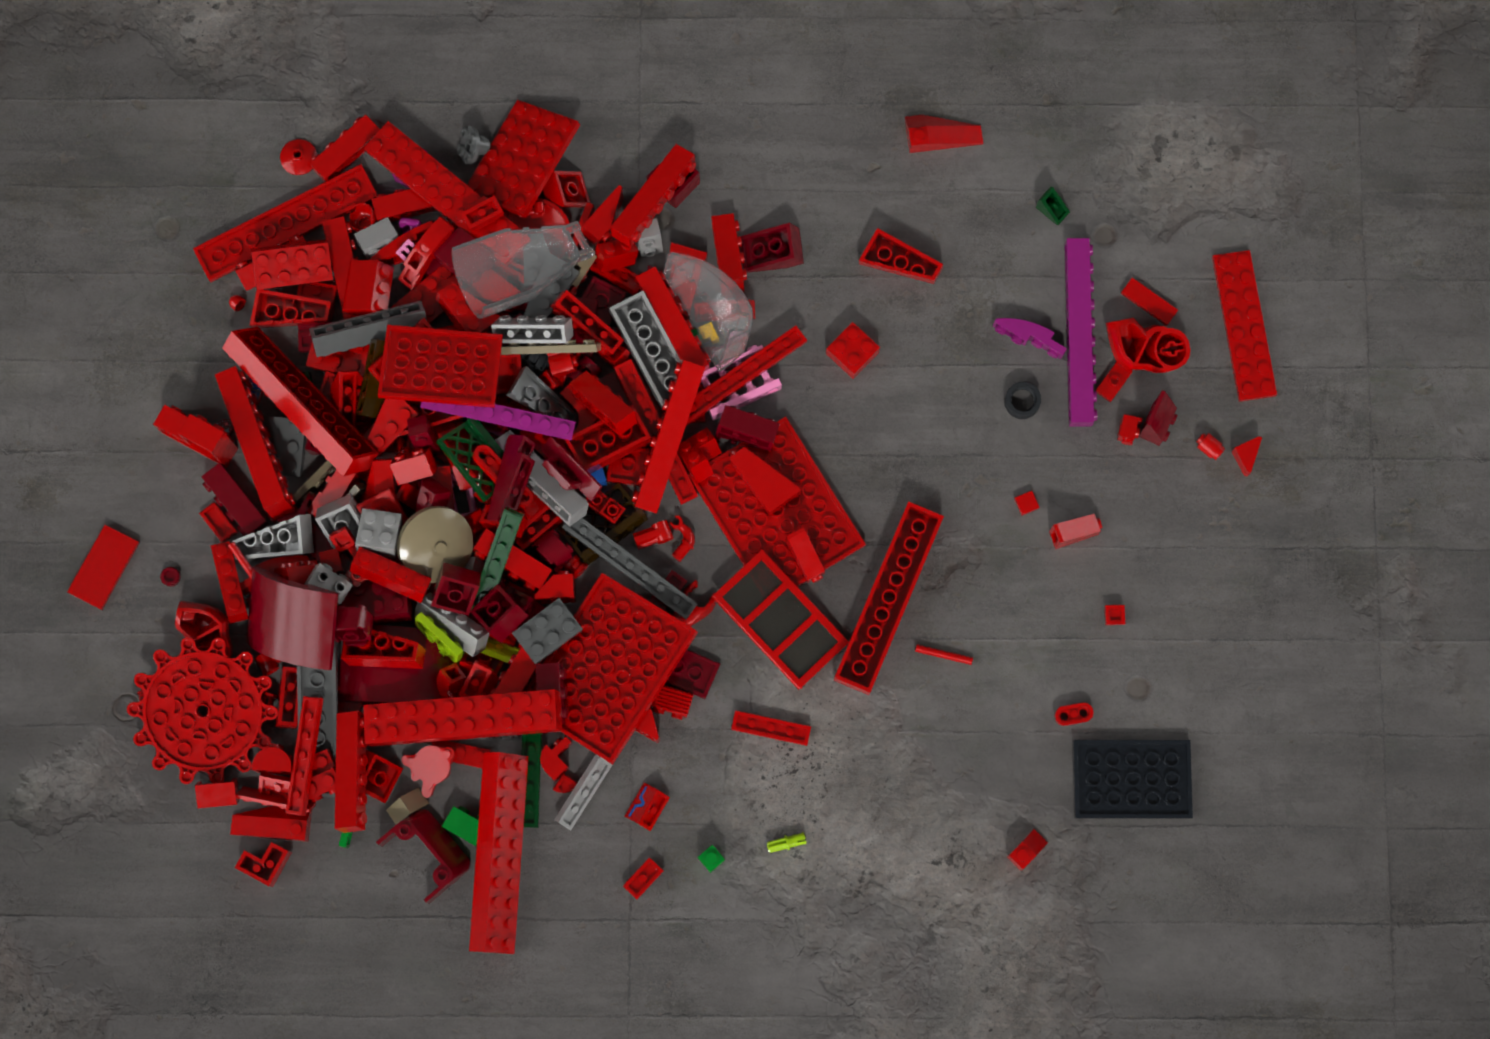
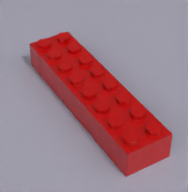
M236 366L215 374L263 509L274 520L295 512L293 506L296 504L292 493L289 494L287 489L290 487L288 480L281 473L283 467L280 460L276 459L275 454H277V450L269 440V437H271L269 429L262 422L265 418L262 411L258 410L257 404L259 402L256 395L252 394L250 388H253L249 377H246L244 371H240Z

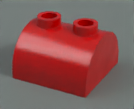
M270 743L268 748L262 749L256 754L251 770L257 773L291 775L294 758L284 751V746H281V744Z

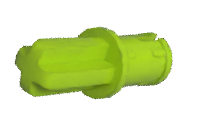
M804 832L791 836L784 835L783 838L768 841L767 849L769 853L784 849L790 850L792 847L805 845Z

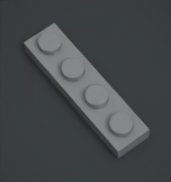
M595 755L554 820L571 831L609 772L612 764Z

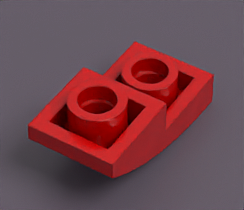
M599 491L593 501H590L587 497L585 498L591 510L613 524L616 523L626 509L601 491Z

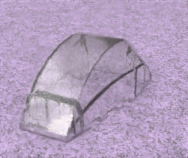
M671 252L667 254L663 274L674 295L679 296L683 311L686 310L691 318L689 321L692 328L695 327L699 333L698 338L703 349L717 370L721 372L745 352L754 321L752 307L736 282L722 270L696 257Z

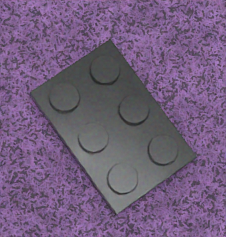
M558 598L512 634L536 665L583 629L561 599Z

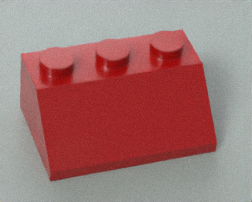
M351 260L342 311L357 317L388 309L394 267L379 260Z

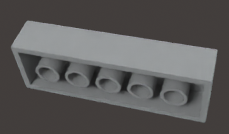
M641 291L610 307L609 313L662 410L664 400L668 399L670 392H668L669 384L676 377L674 373L675 366L681 360L644 291Z

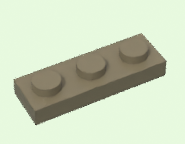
M327 460L293 494L295 501L301 505L309 491L314 492L316 489H320L325 484V479L329 475L332 476L336 468Z

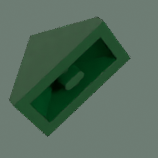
M1050 187L1043 194L1036 206V209L1056 225H1059L1070 213L1053 187Z

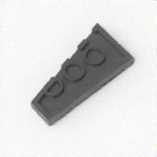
M527 366L520 370L506 394L535 413L575 422L579 417Z

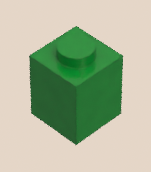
M713 845L697 857L710 874L725 862L723 856Z

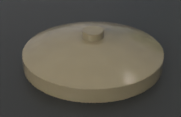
M430 506L414 513L403 525L397 541V553L401 565L432 578L431 583L437 582L443 563L464 568L473 550V534L468 522L458 512L444 506Z

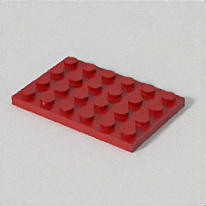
M517 100L492 141L490 150L482 158L467 185L481 197L490 198L495 195L503 210L526 218L580 127V123L577 120Z
M387 325L378 398L495 408L503 334Z

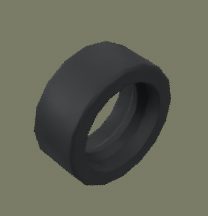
M1017 382L1006 393L1004 398L1005 408L1012 417L1028 419L1038 411L1041 404V394L1032 383ZM1018 390L1029 391L1034 398L1033 406L1027 411H1019L1012 404V396Z

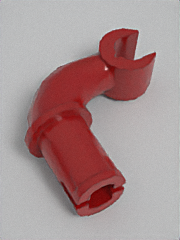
M675 516L679 521V525H674L672 522H670V525L674 530H679L684 538L681 540L682 543L672 553V556L681 562L686 554L694 549L695 535L692 529L683 523L680 516Z

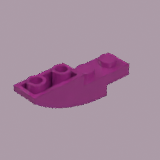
M996 318L993 327L995 331L1001 335L1006 334L1011 337V340L1017 345L1022 344L1025 346L1028 340H1030L1034 347L1038 349L1043 348L1048 351L1047 354L1055 359L1057 357L1062 359L1067 348L1052 340L1055 332L1036 323L1012 318Z

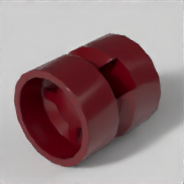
M583 355L578 361L577 372L567 374V377L573 381L584 373L582 371L584 368L591 375L598 377L602 370L590 358Z

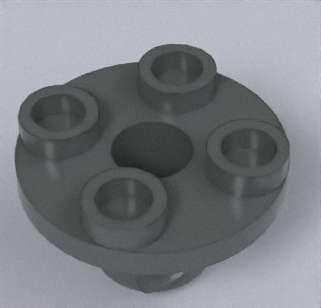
M462 127L460 144L457 146V155L461 156L465 164H473L479 155H485L490 150V141L488 138L479 135L475 127Z

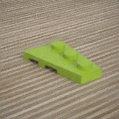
M420 612L415 617L416 627L431 643H437L439 652L443 657L448 656L452 660V664L457 663L459 666L463 655L462 646L456 641L453 642L444 629H439L430 616H425Z

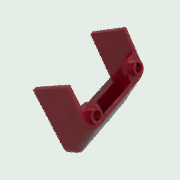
M421 809L396 824L376 843L383 847L395 836L401 840H409L415 835L420 838L440 862V865L433 872V880L439 887L423 899L426 903L430 904L469 871L471 861L433 814L426 809Z

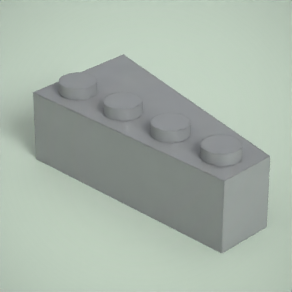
M311 514L295 516L292 519L282 521L279 524L233 541L246 559L314 553Z

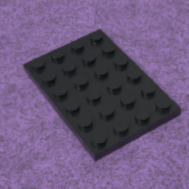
M1073 740L1074 819L1193 818L1191 740Z

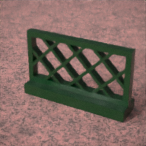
M468 418L466 422L439 438L436 443L482 501L485 502L493 496L495 483L482 480V473L484 471L479 466L470 465V458L473 457V452H471L472 444L489 446L501 460L504 451L479 420ZM465 428L469 433V439L459 437L462 429ZM447 439L454 440L455 449L447 447L444 441ZM458 443H468V451L459 450ZM457 454L466 455L467 464L459 462ZM479 454L481 459H485L484 455ZM469 469L479 471V479L472 478L469 474ZM481 484L491 486V492L486 495L481 489Z

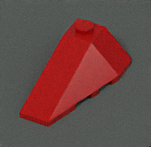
M928 115L905 117L909 153L983 145L980 125Z
M392 458L372 460L364 500L391 487L396 496L395 478L390 467Z

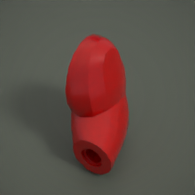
M181 600L176 612L175 628L184 637L193 638L197 648L202 651L208 650L215 638L224 639L226 642V655L233 658L228 618L216 607Z

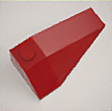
M269 806L232 815L230 835L309 842L312 810L307 812L306 816L286 814V809H281L278 806Z

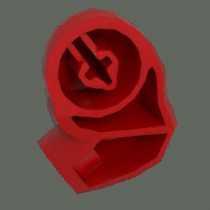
M1134 318L1105 323L1114 358L1126 370L1167 373L1185 365L1189 359L1191 351L1189 340L1178 329L1159 325L1143 328Z

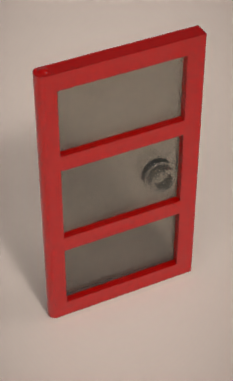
M763 550L759 551L716 593L712 594V598L798 690L802 689L817 672L849 643Z

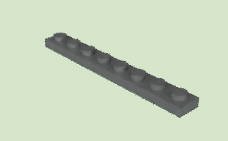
M583 518L570 527L566 523L562 526L564 530L685 620H687L698 605Z

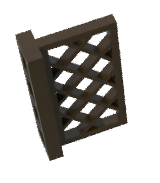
M617 483L604 493L607 497L612 498V494L620 490L623 494L622 501L616 502L623 507L624 505L633 506L632 498L620 483ZM633 506L635 511L630 515L622 513L616 526H608V520L606 519L605 526L594 525L595 517L600 515L591 511L589 507L586 514L593 515L591 525L596 529H604L603 534L615 543L620 542L648 520L642 509ZM562 526L558 529L583 562L590 565L600 557L588 547L581 552L578 548L579 540L574 536L567 535Z

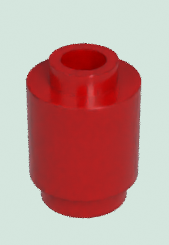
M1203 433L1196 441L1198 443L1197 448L1210 459L1216 460L1225 450L1222 446L1223 444L1210 433L1206 435Z

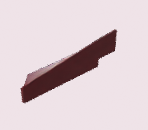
M509 435L507 438L487 515V520L500 521L505 507L515 511L518 509L535 463L530 456L536 443L525 435Z

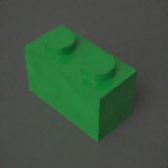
M453 806L442 827L477 847L479 816L476 815L474 818L468 815L470 811L462 806L456 808Z

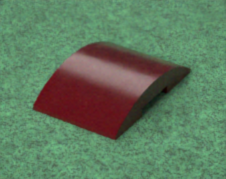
M253 566L247 630L248 645L255 651L282 662L315 669L332 670L338 593L312 584L303 585L284 579L281 574Z
M373 625L372 630L382 631L392 636L418 642L426 650L423 669L349 666L342 659L340 660L338 676L340 691H338V701L363 703L366 705L442 699L437 687V676L440 669L453 663L448 656L443 657L439 652L437 643H431L418 628Z

